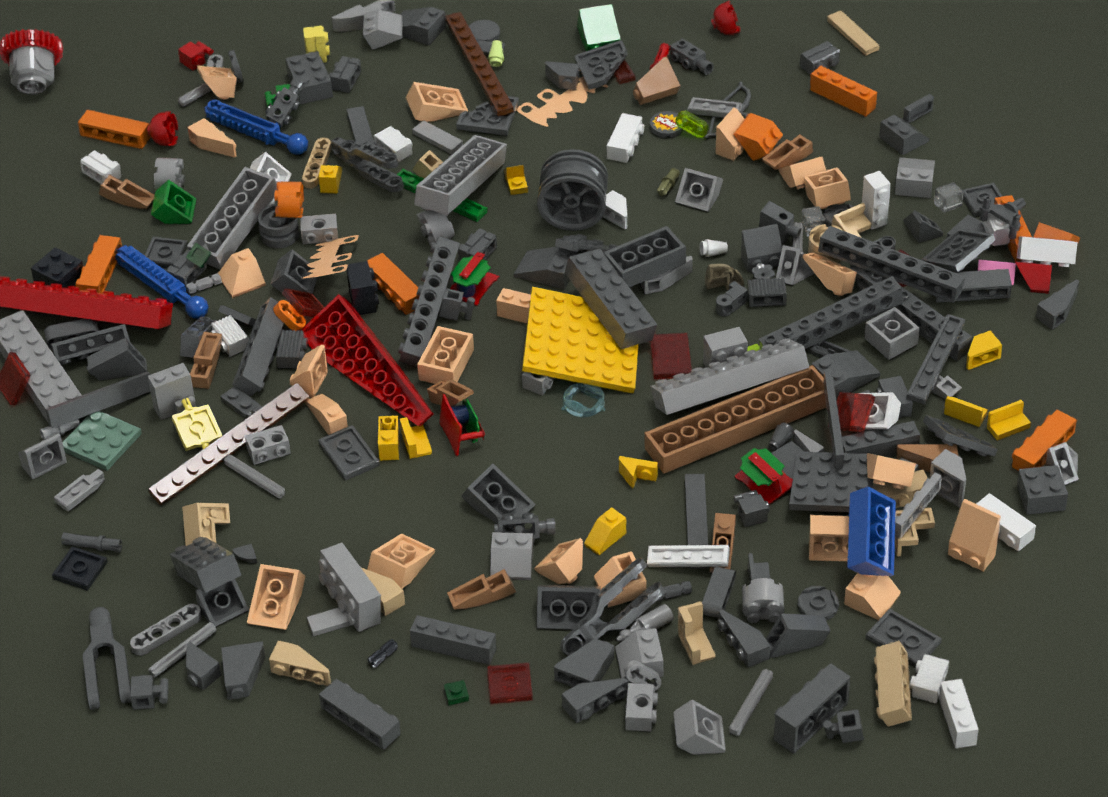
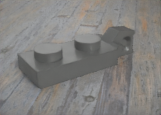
M235 386L220 396L224 404L245 419L262 408L259 403Z

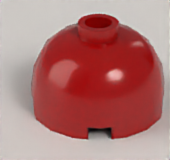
M730 0L718 5L713 13L714 19H711L714 29L717 28L724 35L739 33L740 26L736 25L738 18L733 5L730 4Z
M171 111L156 114L151 119L150 125H148V134L151 135L153 141L158 145L174 146L178 140V136H175V131H178L175 114L171 113Z

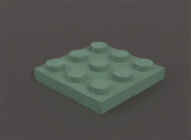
M97 411L89 414L62 443L65 453L108 471L139 438L142 432L141 428Z

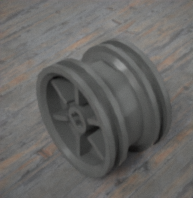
M575 149L563 150L548 157L541 168L537 200L538 210L543 219L557 228L571 231L583 230L598 223L605 212L608 172L603 162L589 152Z

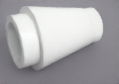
M708 239L700 242V254L702 256L710 257L727 253L728 246L726 242Z

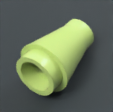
M492 41L487 59L490 66L499 67L504 62L501 41Z

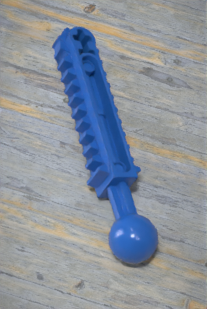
M211 100L205 106L206 117L211 121L264 141L266 145L271 144L274 146L277 142L286 144L289 152L294 155H301L308 149V140L303 134L286 135L280 132L278 123L274 124L224 104L219 100Z
M124 245L116 250L115 259L121 267L132 273L171 303L177 300L185 305V310L191 318L199 319L207 314L209 306L205 298L188 295L185 284L137 251L133 246L127 247Z

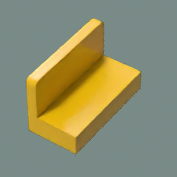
M947 396L945 399L944 414L978 427L981 426L987 416L988 409L955 397Z
M1022 400L988 413L987 429L997 441L1031 427V422L1023 414L1024 402Z
M401 418V434L409 458L432 454L424 426L410 427L408 418Z

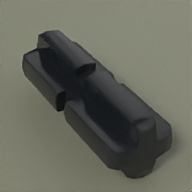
M389 639L380 647L381 650H376L367 658V663L372 668H376L385 660V657L390 656L398 649L397 642Z

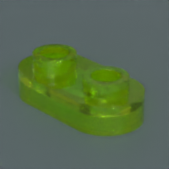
M680 111L675 119L676 124L680 128L698 138L705 137L709 130V126L704 120L688 111Z

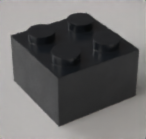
M55 247L31 267L33 281L45 282L44 285L50 286L53 283L61 284L62 288L75 286L77 279L82 274L83 262Z
M368 261L347 264L348 289L352 306L359 315L377 312L376 305L379 304L377 293L375 294L378 291L376 280H372L374 279L373 268H369Z

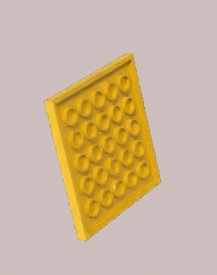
M532 287L522 371L634 394L638 344L621 349L583 297Z

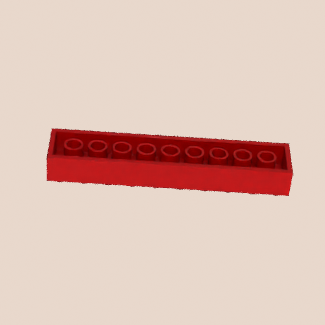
M0 276V307L154 329L171 325L173 303L167 302V299L156 298V300H149L148 296L133 298L132 294L121 293V295H114L112 291L98 293L97 289L86 288V290H79L77 286L62 288L61 284L53 283L50 286L44 285L45 282L42 281L27 283L26 279H16L15 281L10 280V277Z

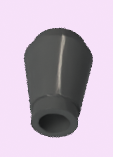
M787 423L777 425L768 444L769 448L776 451L785 445L793 437L794 429Z

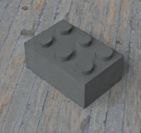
M318 51L285 58L290 81L297 79L304 84L302 91L297 94L299 95L300 104L333 97L331 80Z

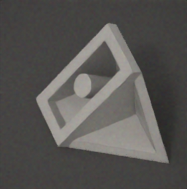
M783 245L776 275L777 279L784 278L786 284L794 285L815 273L803 259V254L805 253L802 249Z
M1067 442L1048 448L1045 466L1058 465L1065 485L1078 480V454L1067 445Z

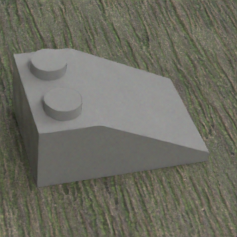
M900 158L895 195L931 198L935 161Z

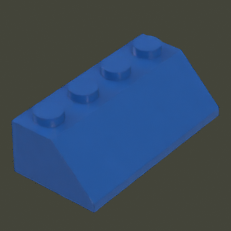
M870 487L850 493L847 568L861 575L893 576L896 500Z

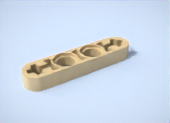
M320 138L314 144L302 175L303 186L306 188H315L319 184L321 165H326L331 152V141L328 138Z

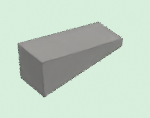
M798 430L793 431V440L803 451L824 452L822 445Z

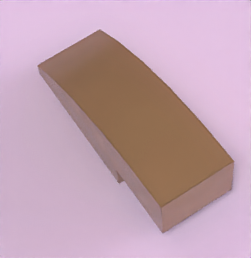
M799 134L792 141L786 139L762 158V161L773 169H781L793 165L813 153L812 142Z
M111 175L101 184L99 195L109 200L147 209L155 196L127 179L122 182Z
M203 333L194 355V365L190 373L193 387L210 388L218 362L222 334Z
M452 379L447 382L441 380L427 389L430 401L437 405H442L443 394L446 395L450 406L456 405L474 394L472 389Z
M503 569L488 578L482 574L447 592L453 608L456 610L488 604L516 593V590L509 575Z

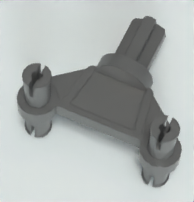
M984 196L983 204L980 205L981 215L979 219L985 222L989 213L1009 224L1010 232L1008 237L1015 239L1017 231L1020 230L1021 214L1018 211L1026 206L1024 199L1020 198L1014 202L998 205L990 204L992 197Z

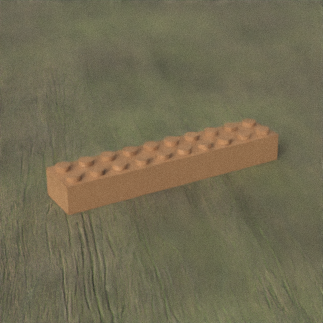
M812 365L807 369L789 374L645 432V450L654 462H658V467L663 474L775 429L781 423H790L826 408L824 378Z

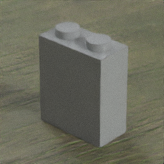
M184 363L148 375L153 407L160 420L176 414L174 402L191 395L195 399L191 375Z

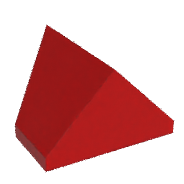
M1015 262L1027 282L1030 292L1049 294L1052 265Z

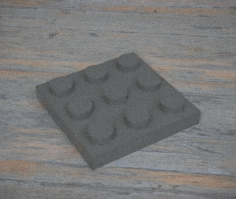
M958 228L921 260L949 271L959 272L970 261L975 260L982 251L988 249L996 239L990 233Z

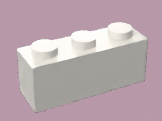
M622 113L607 144V159L628 162L630 156L634 154L635 145L639 143L640 134L642 135L644 132L642 117Z
M880 171L864 176L862 203L865 204L864 215L870 221L871 229L884 226L888 222L891 183Z
M1019 236L1017 258L1022 259L1024 263H1033V260L1040 261V264L1051 265V262H1057L1058 266L1069 267V264H1075L1077 242Z
M990 493L976 503L1001 516L998 538L1008 546L1020 551L1034 539L1036 525Z
M962 679L941 682L939 700L955 748L975 746L977 744L978 727Z

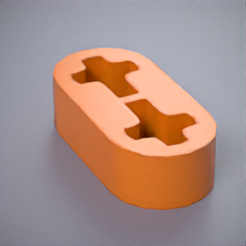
M281 300L274 306L273 311L275 315L291 330H301L306 325L304 316L289 302Z

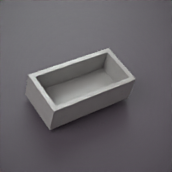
M341 542L320 550L319 580L322 585L327 587L330 597L332 599L335 598L341 612L346 611L348 613L349 623L354 625L358 632L380 624L381 595L344 544Z

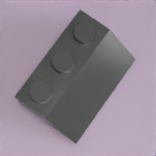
M539 585L537 628L573 629L578 622L589 614L593 596L601 590V586Z

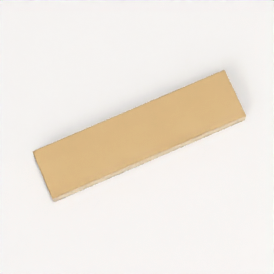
M842 11L827 16V21L865 56L879 50L880 45Z

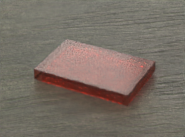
M688 333L654 334L653 340L650 341L654 379L673 378L676 374L684 373L685 375L691 373Z

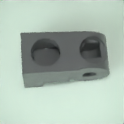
M735 281L729 284V291L716 298L717 314L728 316L748 302V290Z

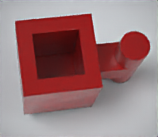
M200 41L196 45L189 42L178 49L180 63L192 71L197 69V66H202L206 63L204 54L211 56L214 53L211 48Z

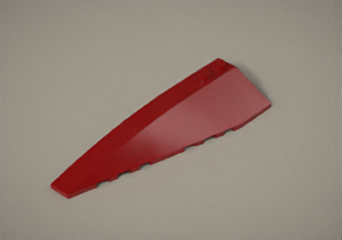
M340 294L301 329L304 331V338H307L308 345L312 350L320 345H325L328 364L398 413L407 417L417 426L421 427L434 415L384 345L352 304Z

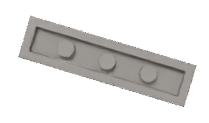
M934 473L930 479L927 478L923 488L920 491H916L910 504L907 503L901 515L895 517V537L902 538L940 491L942 475Z

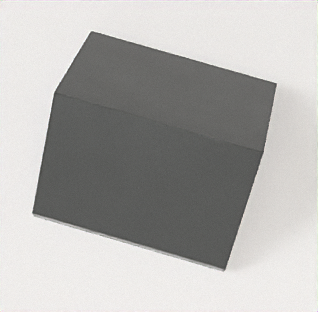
M235 579L207 593L199 589L195 590L197 604L201 609L202 615L208 623L211 622L214 626L249 610Z

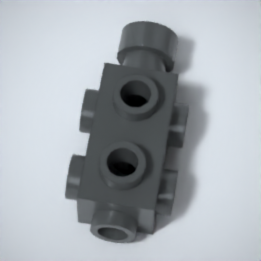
M682 38L670 45L671 59L674 62L679 61L682 63L685 69L690 68L694 71L699 68L700 72L705 75H709L713 71L714 64L706 60V52Z
M292 79L289 89L284 87L282 91L279 90L277 92L274 104L269 105L265 112L267 120L274 124L278 123L281 128L289 123L291 119L290 113L292 110L296 111L300 105L299 95L297 94L302 91L304 84L297 79ZM287 96L290 99L286 101L284 100V97ZM279 110L281 114L276 115L275 112Z
M523 513L522 516L514 517V514H504L502 518H498V524H494V531L496 533H533V542H535V538H540L539 533L555 534V519L548 518L546 521H539L538 515H534V513ZM526 523L532 524L530 529H526L524 526ZM506 524L512 525L510 530H506L504 527Z

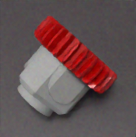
M22 29L21 31L16 30L15 33L10 32V34H6L0 41V56L4 63L9 65L11 83L19 91L27 94H38L45 91L46 87H49L54 82V65L60 62L63 55V46L58 36H55L53 33L50 34L49 31Z

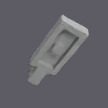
M97 469L91 475L85 476L83 474L54 496L55 503L68 512L100 487L105 481L104 473Z

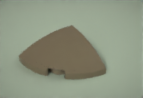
M726 264L708 265L705 274V286L707 289L725 285L726 289L729 290V284L733 281L744 286L743 278L737 269Z

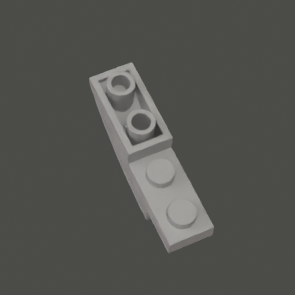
M378 0L365 7L359 4L333 16V30L335 32L363 29L365 14L378 9L395 12L394 0Z

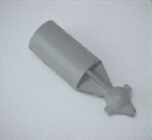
M666 604L657 607L637 618L629 630H622L616 640L623 641L638 630L662 627L673 621L672 611Z

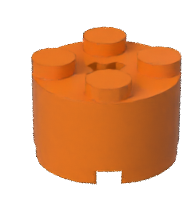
M277 182V190H275L274 196L275 201H277L276 217L302 218L303 208H300L304 202L302 182Z

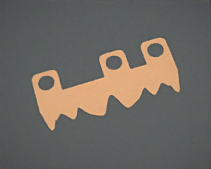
M580 77L576 90H567L559 95L551 89H545L537 97L546 102V105L537 108L531 103L526 102L517 107L516 111L531 121L548 127L546 123L547 118H557L555 113L573 111L569 101L585 103L587 92L595 93V88L589 90L584 78ZM550 92L553 94V97L544 99L542 95L543 93ZM523 106H530L532 111L525 113L521 111V108Z
M359 235L317 244L316 246L321 245L324 247L317 249L316 251L321 252L314 254L310 259L320 260L307 264V266L314 269L308 271L312 272V274L303 278L319 277L345 271L348 267L347 264L331 267L332 263L348 260L351 258L352 253L335 255L339 245L355 242L358 240ZM351 237H354V238H355V239L352 240V241L344 242V240L347 239V238H351ZM348 255L346 259L337 260L340 256ZM344 267V269L340 271L333 272V269Z

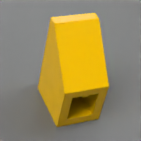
M379 416L378 449L380 461L399 460L398 416Z

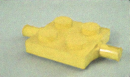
M186 398V400L183 399L181 401L185 410L179 414L172 415V421L186 451L197 447L205 449L222 437L209 405L192 407L189 398Z

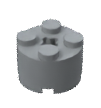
M179 158L156 159L155 167L158 168L156 173H154L155 191L168 179L182 188V185L185 184V175H182L184 160Z
M425 210L418 213L417 218L423 225L420 229L424 237L428 236L427 239L430 246H432L433 242L437 243L439 236L447 239L455 236L452 223L446 217L448 215H440L436 211Z
M758 578L751 580V584L748 586L745 584L742 587L743 614L747 617V621L750 623H757L759 620L776 622L780 614L784 613L782 584L779 583L777 585L773 579Z

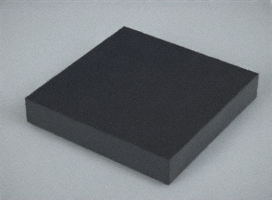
M72 546L53 572L52 578L53 580L88 591L108 563L107 557Z

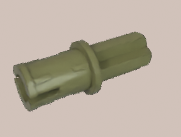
M671 168L667 176L662 178V183L657 189L659 196H666L670 188L672 189L675 186V181L680 176L678 169Z

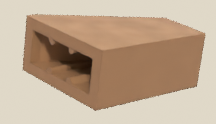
M667 57L660 60L636 83L633 95L640 105L678 92L680 84Z

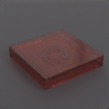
M285 288L282 293L300 315L314 318L324 308L311 293Z
M15 352L9 353L0 372V390L10 405H17L31 376Z
M839 393L836 402L841 431L864 433L875 401V397L872 394Z
M529 663L487 666L491 704L533 700Z

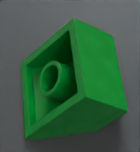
M168 179L155 191L151 215L164 224H190L193 220L197 198Z

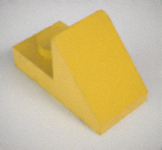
M524 165L505 168L504 175L510 194L528 193V186L524 176Z
M619 456V473L631 488L634 489L637 478L651 481L657 480L658 462Z

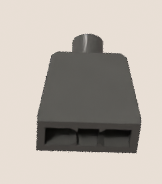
M769 201L760 212L759 227L777 224L781 243H785L790 236L796 239L799 237L801 228L793 225L794 215Z

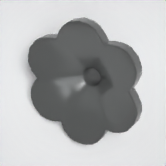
M759 263L756 267L752 268L754 279L770 280V278L775 276L771 265Z

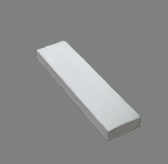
M728 545L649 546L647 565L648 567H728L730 548Z

